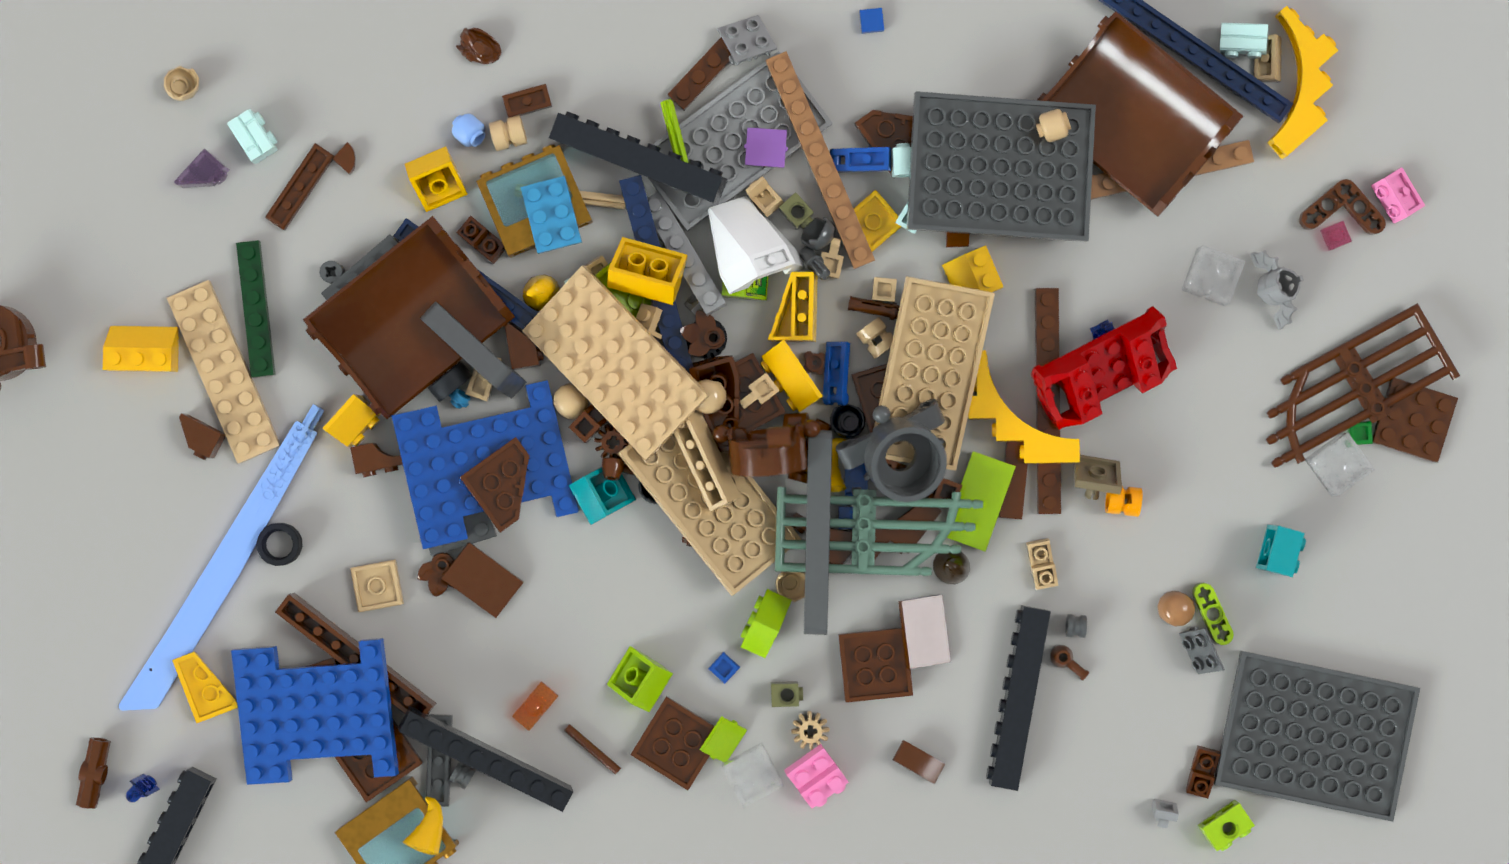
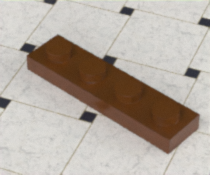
M722 37L668 93V96L684 111L730 63L729 56L731 54Z

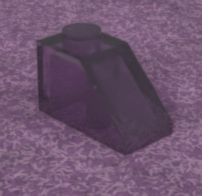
M204 148L174 183L182 188L216 186V184L219 185L225 181L228 176L226 173L230 169Z

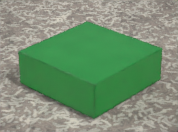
M1371 421L1360 422L1347 429L1348 445L1373 444Z

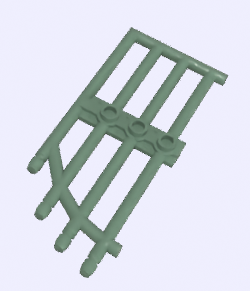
M777 487L775 571L805 572V563H784L785 549H806V540H785V526L806 527L807 518L785 516L786 503L807 504V495L786 494V487ZM854 489L853 496L831 495V505H853V519L830 518V527L852 528V542L830 541V550L852 551V565L829 564V573L932 575V568H920L917 566L935 553H961V546H949L943 544L951 531H975V523L955 522L959 508H983V501L961 499V492H952L951 499L923 498L913 502H899L888 497H876V490ZM876 506L949 508L946 522L876 520ZM875 529L940 531L931 544L875 542ZM875 552L919 553L903 566L874 565Z

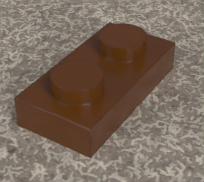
M546 84L502 96L508 118L552 107Z

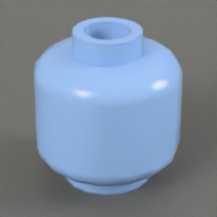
M468 113L459 115L454 119L452 135L463 146L476 147L483 142L486 135L485 126L474 115Z

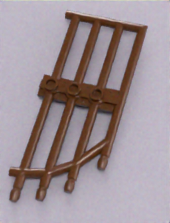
M1418 303L1280 379L1283 385H1287L1293 380H1296L1289 399L1277 405L1276 408L1270 409L1267 412V416L1274 418L1279 413L1282 414L1287 411L1286 427L1277 431L1276 434L1268 436L1266 441L1271 445L1278 442L1279 439L1281 440L1288 436L1292 450L1282 454L1281 457L1275 458L1271 462L1274 468L1294 458L1297 464L1305 461L1303 453L1368 418L1372 424L1393 413L1390 406L1447 375H1450L1452 380L1460 376ZM1415 316L1421 326L1420 328L1363 359L1360 358L1355 347ZM1425 335L1427 336L1432 345L1431 348L1374 379L1372 378L1366 367ZM1438 355L1444 367L1384 399L1378 388L1379 386ZM1334 359L1341 371L1302 392L1309 373ZM1344 379L1347 380L1352 391L1296 421V407L1298 404ZM1358 399L1364 409L1363 411L1299 445L1296 431Z

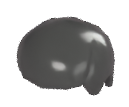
M816 217L801 235V242L812 250L823 249L833 240L835 228L833 223L826 217H823L824 220Z

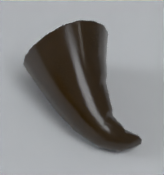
M963 552L959 554L938 553L933 561V570L940 581L956 585L968 577L970 562Z

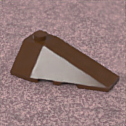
M733 355L711 357L691 363L689 371L697 382L704 379L720 382L726 390L724 406L715 413L704 414L711 434L717 425H725L728 428L736 426L739 428L740 376ZM714 439L720 453L729 451L728 440L720 443Z

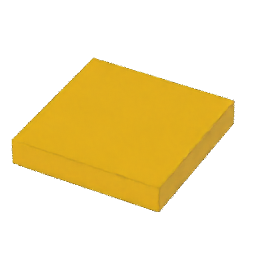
M874 190L853 208L872 252L902 227L895 223L899 217L877 190Z

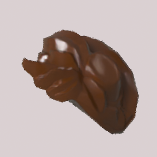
M464 28L460 34L461 45H456L462 56L466 57L470 62L475 61L481 64H491L499 60L502 53L501 48L492 36L478 28Z

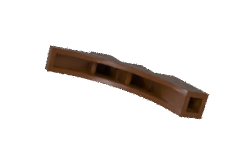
M912 507L896 520L935 521L942 511L935 507ZM795 513L792 517H803V516H801V515L798 514V513ZM792 526L801 534L806 531V527ZM830 529V541L852 542V531ZM875 529V542L888 543L891 540L893 543L917 544L927 530ZM830 550L829 564H843L852 551ZM875 552V559L881 552Z

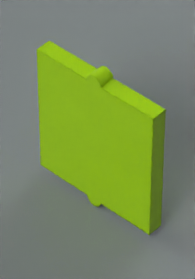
M721 716L700 750L710 755L713 760L716 758L726 763L747 729L738 725L735 720L730 721Z

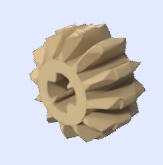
M807 711L808 718L805 719L803 714L800 713L799 718L802 722L793 721V725L799 728L791 729V733L799 734L794 738V742L803 740L800 745L802 749L809 743V749L813 750V743L816 742L818 746L821 744L819 739L828 740V737L822 733L829 732L830 728L822 727L827 723L826 719L818 722L820 713L817 712L815 717L812 718L811 711ZM808 725H813V729H817V731L813 732L812 736H808V732L804 733V730L808 729Z

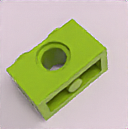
M1233 800L1198 824V827L1216 851L1228 849L1233 844V840L1238 837L1243 838L1251 832V828L1255 826L1241 804L1236 800ZM1231 822L1232 829L1229 832H1223V825Z

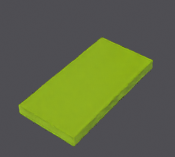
M974 451L972 452L961 483V499L982 500L983 508H959L955 522L975 523V531H951L947 538L986 552L1016 466Z

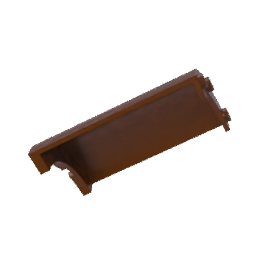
M1115 11L1109 18L1105 16L1097 26L1099 31L1080 56L1076 55L1068 64L1070 69L1048 94L1042 93L1037 100L1096 105L1093 164L1159 217L1176 198V195L1190 182L1218 149L1225 137L1232 132L1243 118V115Z
M432 216L305 317L303 321L308 327L305 330L313 340L318 339L340 363L338 367L345 376L350 375L371 401L369 407L376 415L381 413L386 419H389L463 359L420 319L435 301L481 343L486 341L515 316L465 253Z

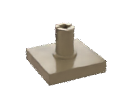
M1080 455V463H1074L1075 487L1086 489L1084 495L1088 499H1091L1093 493V500L1099 498L1100 491L1120 495L1122 489L1120 461Z

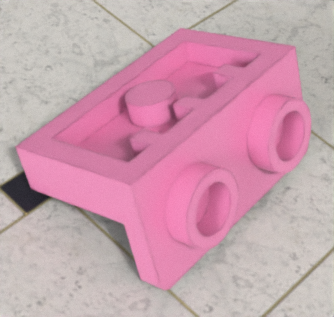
M1402 167L1371 185L1393 223L1409 217L1425 206Z

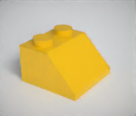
M446 146L405 163L408 178L426 212L468 195Z
M986 245L942 265L949 284L995 292L1003 288Z
M353 394L323 429L347 447L358 446L365 438L363 435L368 428L372 430L379 423L380 419L378 417L381 413L376 415L369 407L370 403L363 396Z

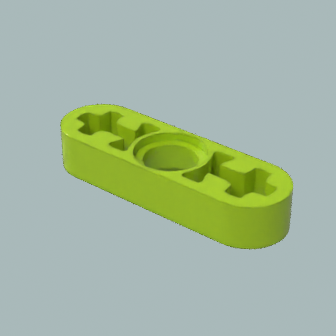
M1206 583L1195 585L1192 590V596L1212 640L1220 645L1229 644L1233 640V630L1213 587ZM1200 588L1209 590L1206 597L1208 601L1214 600V603L1202 606V604H1206V601L1203 597L1198 596L1201 592ZM1212 607H1215L1219 612V616L1215 620H1209L1207 617V611ZM1223 620L1224 623L1219 625L1223 631L1228 633L1225 635V640L1217 638V635L1220 634L1218 627L1214 626L1212 628L1211 625L1218 624Z

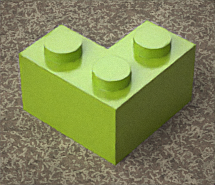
M769 589L766 590L763 597L759 595L754 605L757 612L752 611L747 621V624L750 626L745 625L740 637L744 638L741 648L766 658L792 600Z

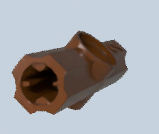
M91 737L89 740L86 759L83 761L79 771V781L81 782L76 805L81 808H97L101 786L104 784L108 774L106 762L111 741L107 739Z

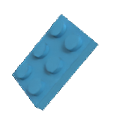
M565 176L521 187L538 254L582 243Z

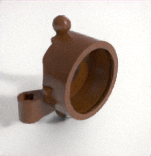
M0 305V381L13 379L25 370L45 368L43 344H37L36 333L31 322L18 310Z
M790 413L784 415L783 426L747 431L736 426L728 428L725 425H717L713 429L712 435L720 443L728 440L732 475L759 477L789 474L807 469L805 435L814 438L819 435L821 428L817 421L809 419L808 413Z

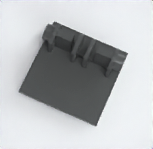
M1198 626L1190 628V631L1179 633L1182 644L1192 660V666L1198 674L1225 670L1206 628L1199 629Z

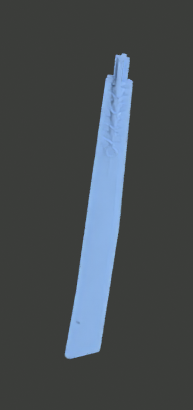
M313 404L303 422L296 421L167 632L119 703L120 710L156 709L160 706L178 676L172 660L193 652L238 579L257 544L260 532L269 523L317 435L314 428L325 411L321 407Z

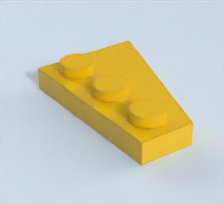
M195 651L172 660L196 723L238 708L237 700Z

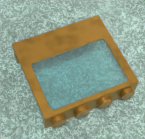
M555 144L543 148V152L540 154H528L521 158V162L516 164L513 162L501 166L500 171L495 173L492 171L480 175L481 179L476 181L510 258L536 247L521 191L523 186L565 176L578 228L593 223L560 145L556 147Z
M413 776L335 831V834L356 864H438L436 862L443 856L447 859L457 851L455 847H457L459 841L457 839L453 841L443 827L439 855L419 852L402 842L421 823L428 812V804L415 787L418 783Z

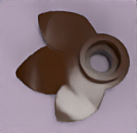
M696 311V323L686 325L680 329L684 339L692 343L688 353L693 356H703L710 349L720 348L725 341V335L720 328L716 327L714 317L712 315L707 317L704 311ZM711 334H716L718 336V340L716 342H711L709 340V336Z
M447 553L436 554L431 562L424 563L418 571V579L428 581L429 590L435 597L443 594L448 586L452 587L441 579L442 575L454 561ZM444 561L447 566L441 568L438 563Z

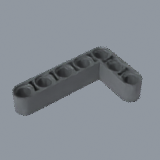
M436 301L420 317L427 326L490 384L511 399L527 383L525 379L495 356Z

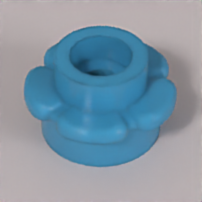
M456 389L449 395L451 397L450 403L456 408H466L469 405L468 402L471 398L464 391Z

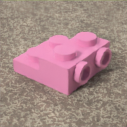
M822 744L784 770L812 809L815 806H823L827 802V798L832 794L843 792L846 784L849 783Z

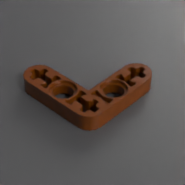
M1348 179L1337 182L1305 209L1299 217L1300 225L1304 229L1311 230L1321 225L1343 206L1367 234H1378L1384 230L1386 225L1385 219L1356 184ZM1341 185L1343 187L1347 185L1349 187V189L1347 190L1349 195L1353 196L1356 194L1357 197L1352 199L1348 203L1347 200L1350 199V197L1346 193L1343 195L1340 193V191L1342 190ZM1325 198L1333 202V208L1330 211L1322 207V201ZM1356 201L1364 203L1365 210L1363 213H1357L1354 210V203ZM1317 211L1321 213L1313 219L1315 224L1312 222L1308 224L1306 222L1308 219L1307 214L1310 216ZM1369 212H1371L1372 214L1369 215L1368 217H1369L1372 221L1378 220V222H1379V223H1377L1378 229H1377V228L1371 229V228H1370V225L1372 224L1371 221H1370L1368 218H1366V219L1363 220L1361 217H1363V216L1367 215Z

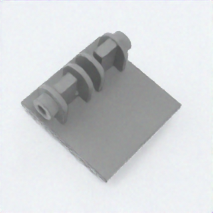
M759 15L717 28L731 54L729 61L732 65H739L741 62L746 61V59L752 61V57L758 59L760 56L770 55V52L777 50Z

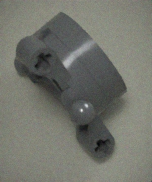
M930 399L921 403L913 412L902 418H890L891 413L888 407L883 405L877 406L873 411V418L879 424L873 429V432L860 438L845 440L835 447L844 469H852L865 463L866 474L864 479L866 481L870 479L886 497L892 500L913 502L925 498L940 485L947 467V456L942 445L945 442L943 438H937L931 432V430L945 422L937 400ZM899 441L911 443L914 448V457L911 463L902 469H893L888 466L886 453L889 447Z

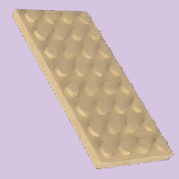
M581 266L522 330L645 460H649L710 396L586 266Z
M906 276L879 406L883 405L889 408L890 418H902L913 412L921 403L930 399H936L945 422L931 430V432L937 438H943L945 442L942 445L947 456L946 469L956 471L995 293ZM875 421V424H874V428L879 424V423L876 422V421ZM907 441L895 442L887 450L886 459L911 463L914 457V448Z
M674 434L649 460H645L630 444L618 453L731 596L735 595L775 562L777 508L752 477L731 474L729 451L722 452L721 456L741 498L711 512ZM785 526V540H802L791 526Z

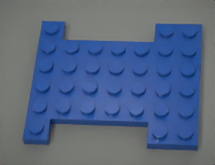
M548 380L525 385L530 408L443 428L437 405L392 415L423 549L468 539L463 516L484 512V510L462 482L460 476L515 437L529 454L522 502L551 496L556 517L579 512L576 498L569 487L572 481Z
M384 638L363 639L359 641L361 663L279 668L277 646L231 650L247 785L292 781L290 760L372 755L374 777L396 776L399 774Z

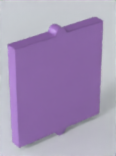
M747 127V142L744 145L746 149L745 165L784 168L785 152L788 151V147H786L787 130Z

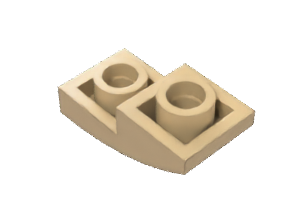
M1046 538L1026 542L1035 589L1039 590L1058 586L1050 540Z

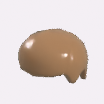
M1180 591L1165 593L1160 598L1157 606L1160 618L1175 627L1186 625L1195 614L1194 602Z

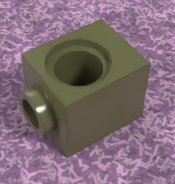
M796 192L779 207V211L796 230L800 226L803 229L806 228L813 221L811 217L814 215V212ZM795 207L802 208L804 216L794 218L791 214L792 209Z
M798 681L771 682L772 707L799 706V701H803V687H798ZM789 688L794 692L790 700H784L780 694L783 689Z

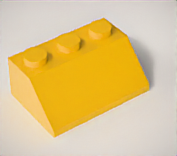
M622 237L608 268L607 287L673 305L680 288L688 255Z
M110 326L103 346V370L178 372L179 327Z
M782 340L761 356L763 361L760 364L767 374L772 372L776 378L773 382L780 390L779 392L785 391L789 397L786 402L792 411L797 409L800 413L823 397L785 340Z

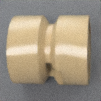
M520 115L509 117L506 122L498 120L489 123L496 151L508 149L510 144H513L515 147L527 144L526 133Z
M880 317L856 333L863 344L869 345L867 350L874 359L890 349L893 340V334L886 332L887 326ZM880 335L883 341L877 344L873 339Z

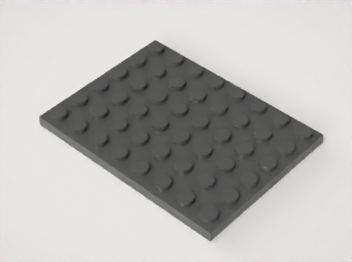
M915 91L907 229L1081 242L1089 241L1096 105ZM1054 109H1060L1062 113L1066 112L1071 126L1067 137L1047 142L1044 136H1039L1036 124L1040 123L1039 116Z
M1240 650L1220 749L1221 755L1213 784L1394 822L1420 688Z

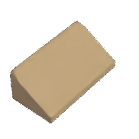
M1277 34L1268 35L1267 55H1261V58L1254 59V77L1261 82L1281 81L1282 39Z

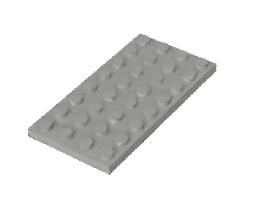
M779 51L776 52V53H775L774 55H772L771 57L780 54V52H779ZM765 61L679 124L688 162L689 159L702 164L701 169L709 171L710 167L722 171V177L728 179L719 204L730 201L750 186L752 182L758 180L774 168L745 165L746 149L744 145L747 142V127L787 130L786 147H788V151L785 152V159L801 148V144ZM798 77L818 127L823 132L832 125V122ZM668 133L653 143V145L661 148L660 153L668 155L669 151L673 152ZM647 177L687 231L709 216V207L719 205Z

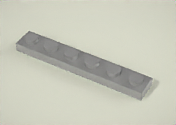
M659 192L648 197L656 231L666 248L688 255L683 276L707 317L727 305L666 201Z

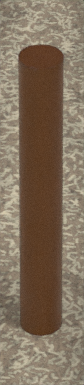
M571 724L567 726L564 731L612 773L616 775L619 772L620 766Z

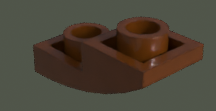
M472 216L456 232L493 264L505 251L502 241Z
M904 740L892 759L933 784L936 783L945 766L943 762Z
M1197 746L1190 769L1186 793L1209 798L1215 780L1214 773L1221 755L1220 751Z

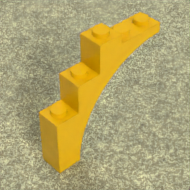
M1288 6L1284 7L1275 17L1284 28L1293 47L1297 66L1296 93L1293 105L1283 125L1267 142L1281 159L1287 157L1328 121L1324 110L1313 103L1329 90L1333 84L1330 82L1331 78L1329 75L1318 68L1339 51L1331 37H1326L1325 34H1322L1316 39L1313 30L1308 25L1304 26L1299 20L1298 13L1292 8L1289 9Z
M982 350L973 391L977 392V396H972L968 419H996V423H992V437H996L997 442L1024 441V445H1020V459H1024L1025 464L1080 463V439L1056 437L1034 429L1020 420L1006 406L991 378L987 351Z

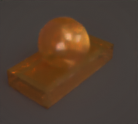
M541 681L512 717L530 731L559 695Z

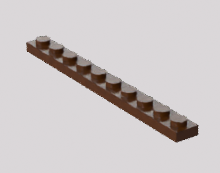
M1059 288L1035 289L1036 366L1039 364L1043 366L1059 358ZM1056 382L1052 384L1051 391L1054 393V402L1060 413V387ZM1036 392L1037 430L1060 437V430L1048 419ZM1061 463L1037 464V514H1061Z

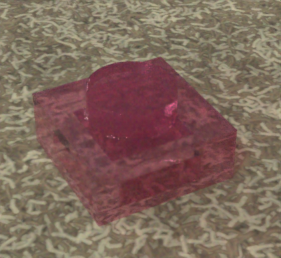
M1344 221L1320 230L1329 251L1352 242Z

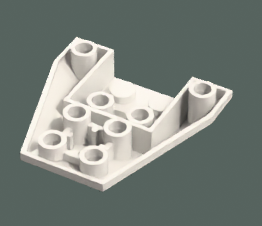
M747 196L709 207L708 213L719 275L729 294L749 288L755 280L780 271L787 275L805 268L796 248Z

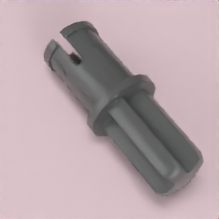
M807 246L802 248L800 257L807 263V268L815 272L821 280H825L830 275V270L825 266L823 258Z

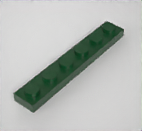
M261 241L236 243L251 377L276 375Z

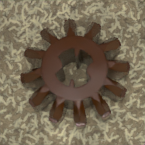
M607 424L605 425L606 434L602 430H598V434L603 436V438H595L594 442L602 443V445L596 447L595 450H605L601 454L603 459L610 453L609 458H614V454H616L617 459L622 460L618 453L630 443L626 442V439L614 427L613 431H611L610 426ZM613 436H616V440H619L620 444L611 449V445H608V440H612Z

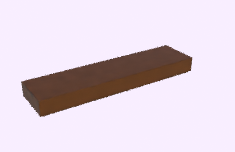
M315 143L265 218L285 231L333 161L334 155Z
M1024 441L1006 442L1004 462L1014 465L1016 468L999 513V517L1022 520L1028 467V464L1024 463V459H1020V445H1024Z

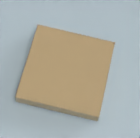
M396 559L350 568L358 612L404 604Z

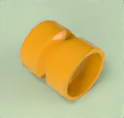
M1122 486L1120 495L1106 493L1105 512L1111 514L1124 512L1127 516L1138 517L1142 507V488L1128 487L1125 490Z

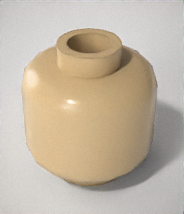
M1054 109L1039 116L1040 123L1036 124L1039 136H1044L1047 142L1067 137L1068 130L1071 129L1066 112L1062 113L1060 109Z

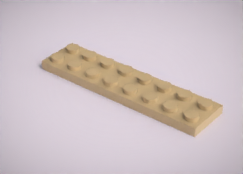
M204 281L168 297V303L237 463L240 464L281 446L211 281Z

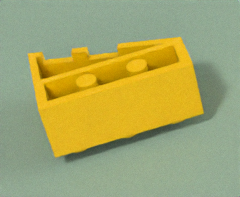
M791 272L779 311L776 314L773 328L767 340L771 342H781L782 340H785V342H816L818 276L815 272Z

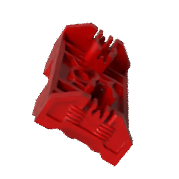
M1152 306L1146 310L1145 314L1043 366L1039 364L1033 367L1031 376L1035 380L1034 385L1037 386L1038 400L1048 419L1058 430L1089 422L1103 414L1100 405L1101 401L1132 385L1143 394L1162 384L1168 375L1177 369L1164 331L1167 326L1165 316ZM1155 353H1156L1157 357H1158L1159 360H1160V363H1158V364H1157V360H1156ZM1056 382L1065 392L1069 405V410L1061 414L1055 405L1054 393L1051 391L1052 384Z

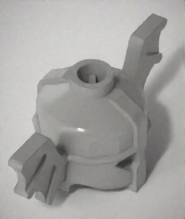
M1266 250L1261 253L1253 252L1251 257L1255 267L1264 268L1268 271L1259 279L1258 296L1268 305H1280L1279 311L1274 315V320L1279 330L1283 329L1286 324L1292 323L1291 316L1297 310L1292 304V300L1296 299V295L1300 290V282L1304 281L1303 276H1298L1294 271L1284 268V266L1279 268V258L1270 257Z

